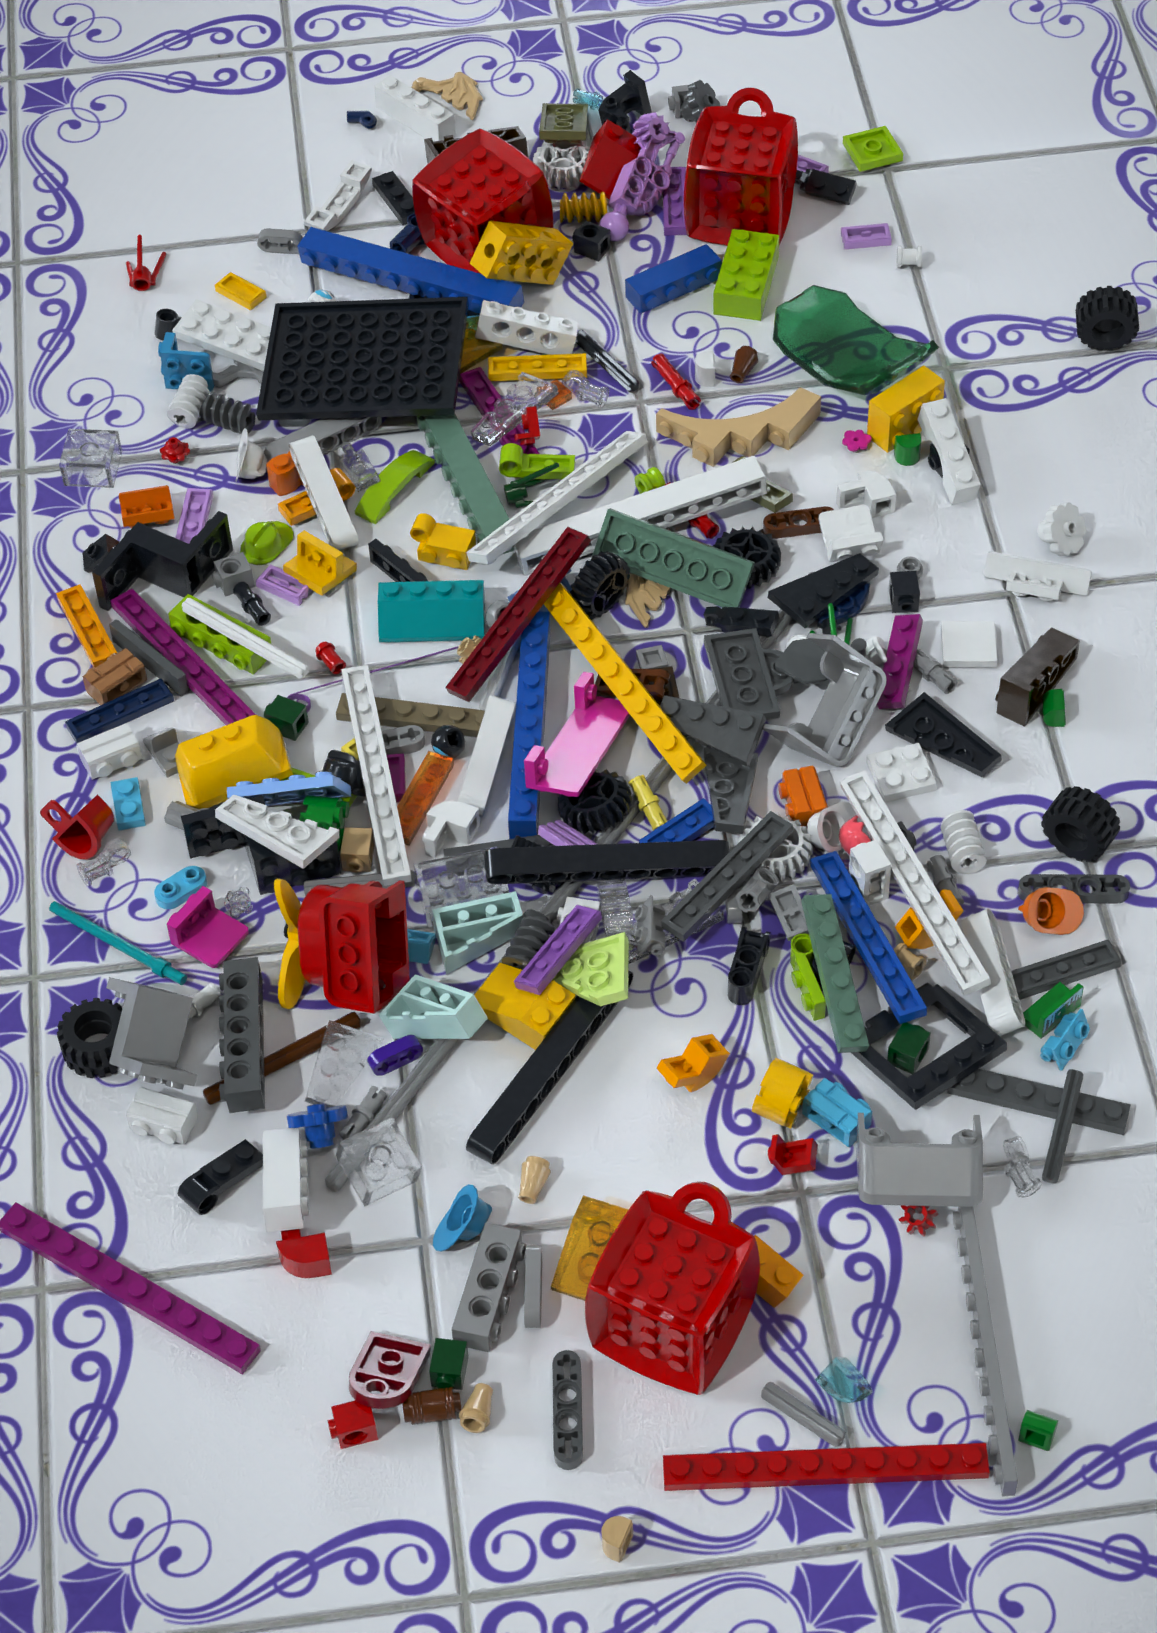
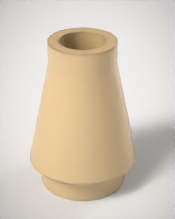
M528 1156L526 1162L522 1163L519 1200L529 1204L536 1203L537 1197L551 1173L549 1169L550 1163L547 1160L537 1156Z
M484 1383L476 1384L472 1394L459 1413L461 1426L469 1432L480 1433L490 1424L493 1389L489 1385Z

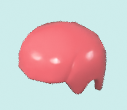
M857 815L845 822L839 831L841 847L849 855L851 848L860 843L871 841L862 831L864 824L857 821Z

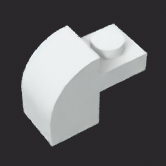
M862 471L858 472V480L837 485L836 503L839 509L862 504L867 505L871 517L874 518L895 513L896 493L889 480L881 474Z
M446 801L432 807L426 814L428 827L425 829L422 837L426 855L436 858L448 838L468 845L480 826L479 808L459 801Z

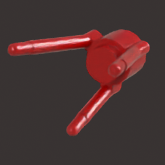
M140 234L137 236V267L133 270L130 261L126 262L130 279L129 286L138 291H146L151 285L154 286L156 284V277L164 262L166 252H162L151 275L149 269L146 266H142V235Z

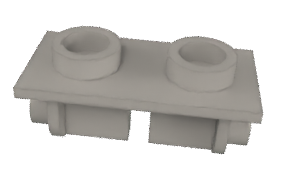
M652 895L649 896L643 905L638 906L635 913V920L637 921V932L635 935L637 956H641L645 950L651 951L653 955H661L666 948L665 932H662L664 929L661 921L665 918V910L660 904L653 905Z

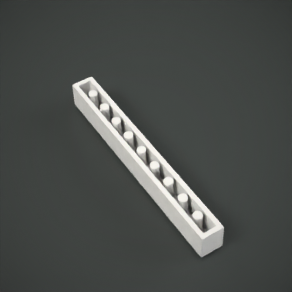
M755 456L741 459L535 529L526 538L513 545L515 555L524 575L533 573L567 527L587 534L591 540L579 557L593 553L607 510L610 508L659 527L667 528L767 494L765 475Z

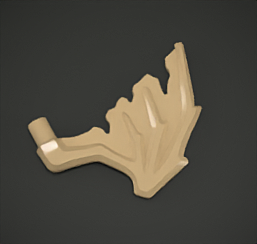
M457 72L453 78L442 81L419 77L413 82L411 87L418 92L422 90L431 91L436 94L443 92L441 98L447 103L452 101V106L457 110L463 109L467 104L466 116L470 120H474L479 101L483 100L476 88L477 82L462 72Z
M629 573L630 578L627 581L625 605H630L634 614L646 628L651 617L646 613L645 605L650 610L657 611L662 605L660 598L666 599L670 588Z

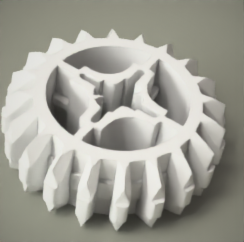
M558 140L556 143L543 142L542 147H537L533 162L543 171L549 188L557 187L558 190L561 188L568 190L569 187L577 188L578 184L584 185L579 180L590 147L586 146L585 142L569 143L568 140Z
M790 815L783 818L793 824V832L751 875L759 867H764L771 870L783 883L786 876L794 879L796 873L802 874L804 867L810 863L813 853L811 835L806 834L807 827L801 826L799 819L791 821ZM756 816L754 822L747 821L743 834H739L737 844L762 818Z

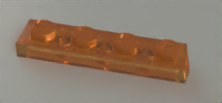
M428 751L397 806L405 845L410 846L427 812L430 810L454 766V758Z

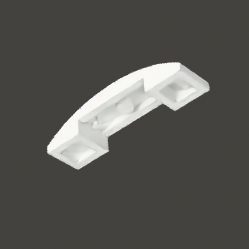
M351 160L340 174L341 183L321 208L315 206L304 220V225L328 231L339 224L351 211L362 194L372 172V167Z

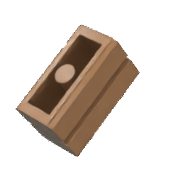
M126 648L119 653L111 654L107 661L98 667L90 668L82 676L87 694L94 700L96 699L100 705L129 693L147 681L143 663Z

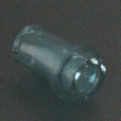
M577 88L573 93V96L577 97L573 98L574 103L588 104L592 110L599 109L603 102V96L597 91L592 93Z

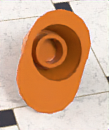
M1039 888L1028 895L1023 905L1018 907V910L1023 912V917L1029 926L1033 927L1035 931L1048 934L1063 935L1072 933L1079 927L1084 915L1083 903L1080 897L1071 890L1061 888Z

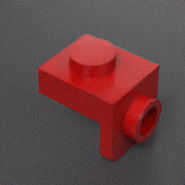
M779 1134L772 1135L771 1146L768 1148V1158L770 1163L782 1175L815 1170L818 1144L813 1138L785 1142Z

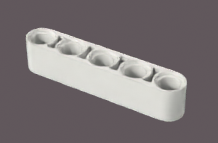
M312 435L289 443L290 454L329 545L339 551L358 545L359 541L356 530L315 436Z
M492 695L489 696L458 799L459 802L478 807L479 816L482 817L516 702Z
M987 908L963 919L961 923L967 941L990 977L991 984L979 989L988 1024L1001 1037L1025 1026V1018L998 922L993 912Z

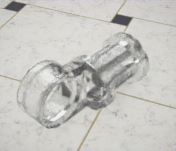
M570 370L562 380L564 389L571 394L577 395L579 401L586 400L592 402L599 408L605 406L609 396L608 387H599L591 384L577 370Z
M114 839L104 846L103 851L98 854L97 858L84 864L78 863L77 869L85 885H92V881L106 874L108 876L112 875V868L125 862L130 857L131 851L123 839Z
M1019 1135L1004 1140L1003 1147L1009 1163L1004 1167V1173L1007 1177H1011L1016 1186L1015 1192L1018 1197H1029L1041 1188L1042 1183L1039 1178H1035L1029 1168L1030 1162L1026 1145Z

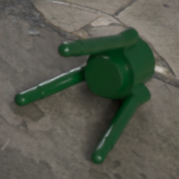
M559 463L547 466L519 480L511 481L510 484L504 485L508 505L515 503L516 508L531 504L533 501L523 500V498L528 497L526 488L551 480L535 478L558 468Z

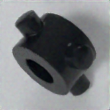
M826 618L822 623H819L818 628L822 629L823 634L831 635L829 618ZM835 619L836 631L838 633V631H841V626H838L837 620Z

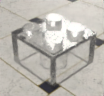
M68 429L59 463L64 486L114 488L122 456L118 431Z
M393 1117L339 1142L335 1156L364 1207L417 1182L422 1169L421 1164Z

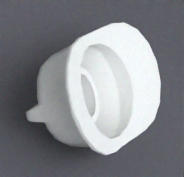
M246 428L243 429L239 441L236 482L238 478L255 479L257 476H263L266 470L267 458L264 455V450L248 441Z
M845 801L838 802L815 813L808 821L806 834L811 835V843L814 847L824 849L829 853L843 849L839 840L840 828L857 814L850 803Z

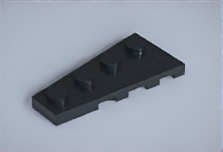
M859 553L768 591L767 598L802 627L807 628L828 612L829 603H832L834 608L876 577L879 568Z
M925 692L885 724L887 732L912 744L919 743L922 749L980 777L986 775L1002 761L999 752Z

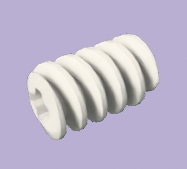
M195 374L186 375L167 411L168 418L182 428L190 429L195 427L199 419L200 408L210 393L207 388V381L203 377Z
M959 810L949 814L944 818L940 826L951 866L956 872L961 874L976 873L987 862L977 825L974 821V815L967 810Z

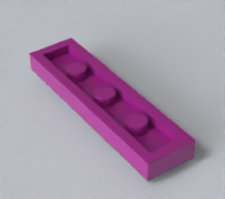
M920 614L895 615L886 654L887 662L884 663L883 667L887 681L877 703L879 709L905 708L923 624Z

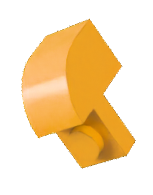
M942 889L939 894L956 921L964 911L952 891ZM910 907L895 926L903 942L907 945V948L926 949L934 946L914 910Z
M713 1034L693 1037L681 1056L661 1059L657 1069L673 1088L685 1086L689 1092H694L708 1084L719 1073L730 1053Z

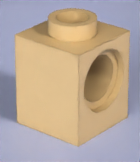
M344 828L340 853L343 871L356 873L371 872L375 846L372 828Z

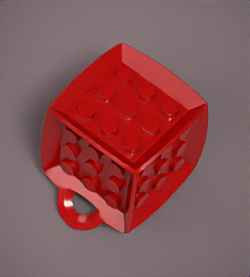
M743 88L737 91L729 99L727 106L703 108L698 118L689 147L684 184V218L686 233L690 238L728 245L732 229L776 234L779 235V245L782 241L790 217L798 160L797 122L793 116L774 112L770 98L757 88ZM746 101H754L761 108V116L738 114L739 108Z
M479 128L446 148L412 180L414 210L425 244L447 265L480 273L470 264V261L489 221L553 228L552 201L543 171L517 148L486 130Z
M699 1181L681 1187L673 1196L649 1190L643 1191L629 1208L607 1243L588 1284L585 1299V1323L593 1348L645 1377L696 1395L704 1393L730 1354L750 1312L760 1274V1258L756 1239L745 1229L731 1222L732 1212L729 1201L719 1188L710 1183ZM695 1199L707 1201L714 1210L713 1222L702 1220L686 1212L687 1205Z

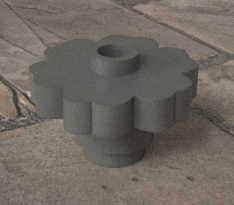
M698 80L688 85L687 99L680 105V111L685 120L698 121L703 108L720 106V102L715 98V91L708 83L704 84L702 80Z

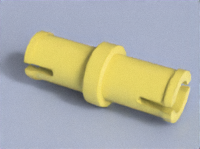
M639 775L631 779L628 784L631 786L639 802L638 808L640 811H644L654 831L668 821L658 804L660 800L651 791L645 775Z

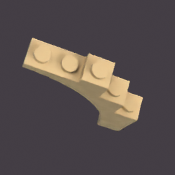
M800 387L791 396L774 407L752 415L730 419L694 418L661 408L656 413V432L692 448L693 458L714 467L729 449L746 457H751L769 441L789 450L820 416L821 396Z

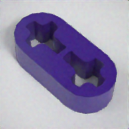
M407 1035L373 1051L367 1058V1062L375 1075L382 1076L418 1059L423 1053V1047L415 1035Z

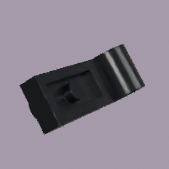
M245 1139L185 1179L180 1185L177 1194L199 1215H204L215 1206L219 1194L263 1166V1154Z

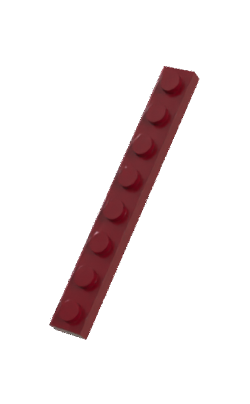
M570 527L564 530L445 688L449 694L467 702L472 700L589 545L591 540L587 534Z

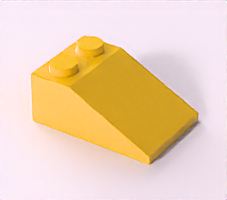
M499 963L474 995L487 1015L488 1020L536 1050L574 1001L576 995L553 980L540 995L517 989L514 980L521 973L522 969Z

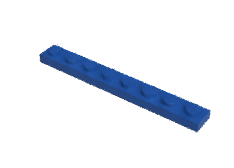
M837 851L811 858L810 867L825 893L832 895L836 913L899 1024L927 1016L925 1003Z

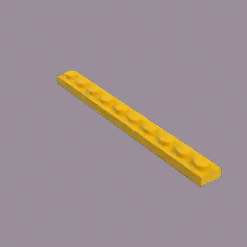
M559 583L544 603L545 607L680 779L687 784L707 765L566 587Z

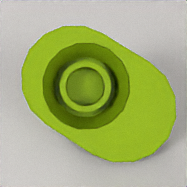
M279 521L255 523L247 529L245 539L241 544L240 553H244L250 564L264 565L272 562L291 543L293 531L290 526Z

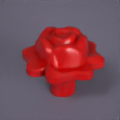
M172 437L165 443L164 447L160 448L161 457L163 460H169L171 463L184 461L185 456L190 454L189 445Z

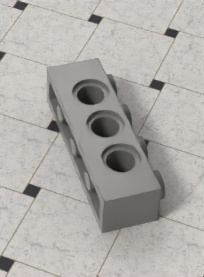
M485 1223L451 1329L453 1340L467 1341L468 1348L490 1352L493 1341L498 1342L501 1333V1323H499L501 1314L506 1315L508 1311L510 1296H507L509 1288H514L516 1285L518 1270L515 1268L518 1261H523L526 1251V1243H522L521 1230ZM497 1259L505 1260V1261H503V1262H501V1263H495V1262H493L494 1260H497ZM487 1286H496V1288L491 1290L485 1289ZM480 1312L488 1313L486 1316H476Z

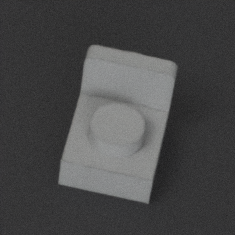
M688 85L673 86L672 96L668 97L669 110L674 111L675 118H680V105L687 99Z

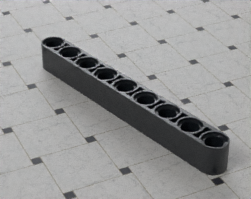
M725 840L494 848L484 852L486 880L490 884L706 876L730 852L729 842Z
M628 970L629 989L633 980V972ZM577 996L471 1133L466 1144V1150L494 1165L617 1003L599 1006Z

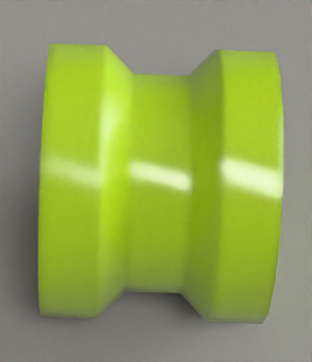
M651 467L647 470V473H639L634 478L635 485L640 494L665 485L663 475L656 467Z

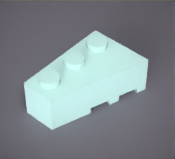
M516 891L432 909L434 930L446 975L515 937V931L520 927V921L523 919Z
M416 974L379 1014L393 1039H400L407 1035H415L417 1039H470L488 1019L474 994Z

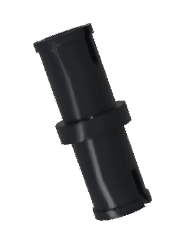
M246 582L236 584L233 588V593L241 601L243 610L250 614L259 626L266 625L271 619V614L262 605V599L259 595L252 592Z

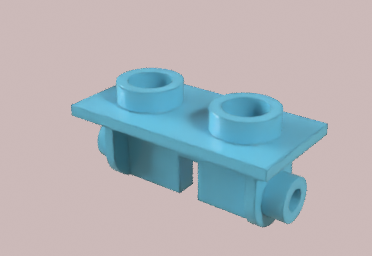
M1080 1009L1077 1014L1070 1012L1064 1015L1054 1030L1055 1036H1050L1041 1048L1040 1057L1046 1062L1056 1061L1060 1071L1073 1058L1075 1051L1090 1031L1083 1009Z

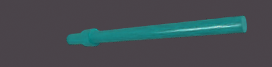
M56 901L51 903L49 911L150 967L154 974L162 978L167 977L180 985L186 983L188 976L173 968L172 964L161 957L155 958Z

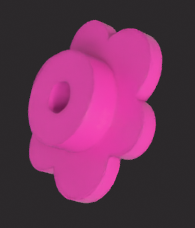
M848 430L844 433L842 444L853 452L860 449L865 450L871 442V436L864 434L862 430Z

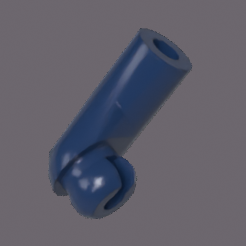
M347 111L348 123L359 122L367 129H371L377 124L376 117L370 111Z

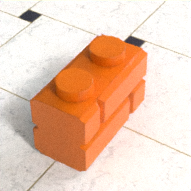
M814 766L801 767L799 770L797 768L785 770L782 773V782L778 783L780 798L787 801V804H785L786 817L790 815L793 821L799 819L801 826L807 827L809 819L815 813L828 807Z

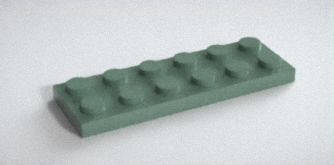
M611 508L607 510L593 555H598L601 551L615 553L628 563L629 573L720 607H740L755 562Z

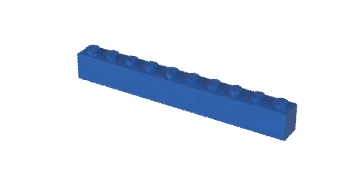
M310 227L297 246L301 263L308 266L318 267L329 272L339 273L421 297H468V310L475 313L481 312L483 300L495 301L511 307H522L524 304L522 285L505 280L487 279L480 273Z
M537 612L521 633L508 813L509 839H514L516 836L528 837L538 835L540 791L526 788L524 759L534 745L543 747L551 634L549 612Z

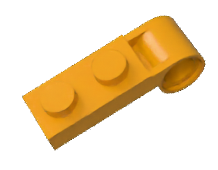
M340 468L330 469L342 500L349 499L355 492V485ZM306 491L278 503V511L291 526L316 515Z

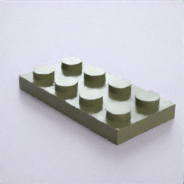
M543 103L539 140H544L547 143H556L558 140H568L569 143H580L581 140L586 141L588 104Z

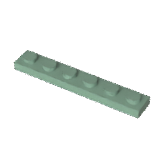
M804 895L801 903L838 1053L866 1052L869 1043L832 895Z

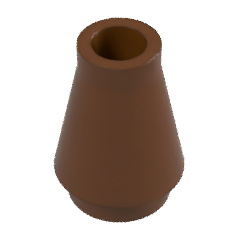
M741 346L740 349L736 350L730 374L732 381L742 383L758 363V352L754 348Z

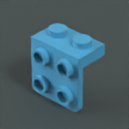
M166 332L163 342H160L158 347L165 388L178 389L186 375L195 374L203 377L207 381L209 391H213L214 381L210 355L205 352L179 351L176 333Z

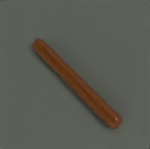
M351 1012L264 1058V1077L361 1026L359 1016L356 1012ZM224 1079L203 1090V1096L209 1105L221 1100L219 1085L224 1084Z

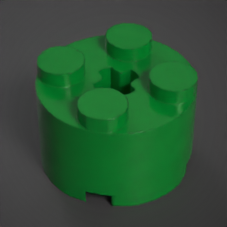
M307 795L303 801V804L308 805L307 810L300 813L299 820L303 822L306 819L317 822V827L326 830L330 827L339 829V839H337L339 852L343 841L345 818H348L349 802L343 801L342 798Z

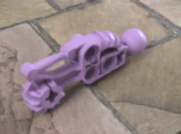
M656 112L640 116L633 125L635 130L632 135L637 138L635 143L641 147L636 159L623 166L607 204L613 211L606 213L600 220V226L610 229V241H619L628 233L629 223L626 215L642 216L650 212L658 203L663 191L670 185V176L672 174L670 165L676 156L680 144L684 143L685 136L681 132L670 131L668 127L670 122H664L663 115L658 116ZM670 143L664 164L657 166L655 159L659 149Z

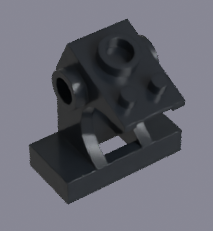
M629 70L623 75L625 84L607 96L598 111L602 125L608 119L632 134L627 114L634 110L640 115L649 114L652 111L645 81Z

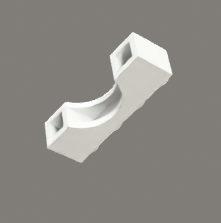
M947 399L923 403L918 416V422L925 440H931L939 454L943 471V485L951 505L975 500L981 484Z

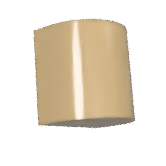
M614 1516L607 1519L602 1526V1548L608 1558L620 1563L633 1538V1523L631 1519L623 1516Z

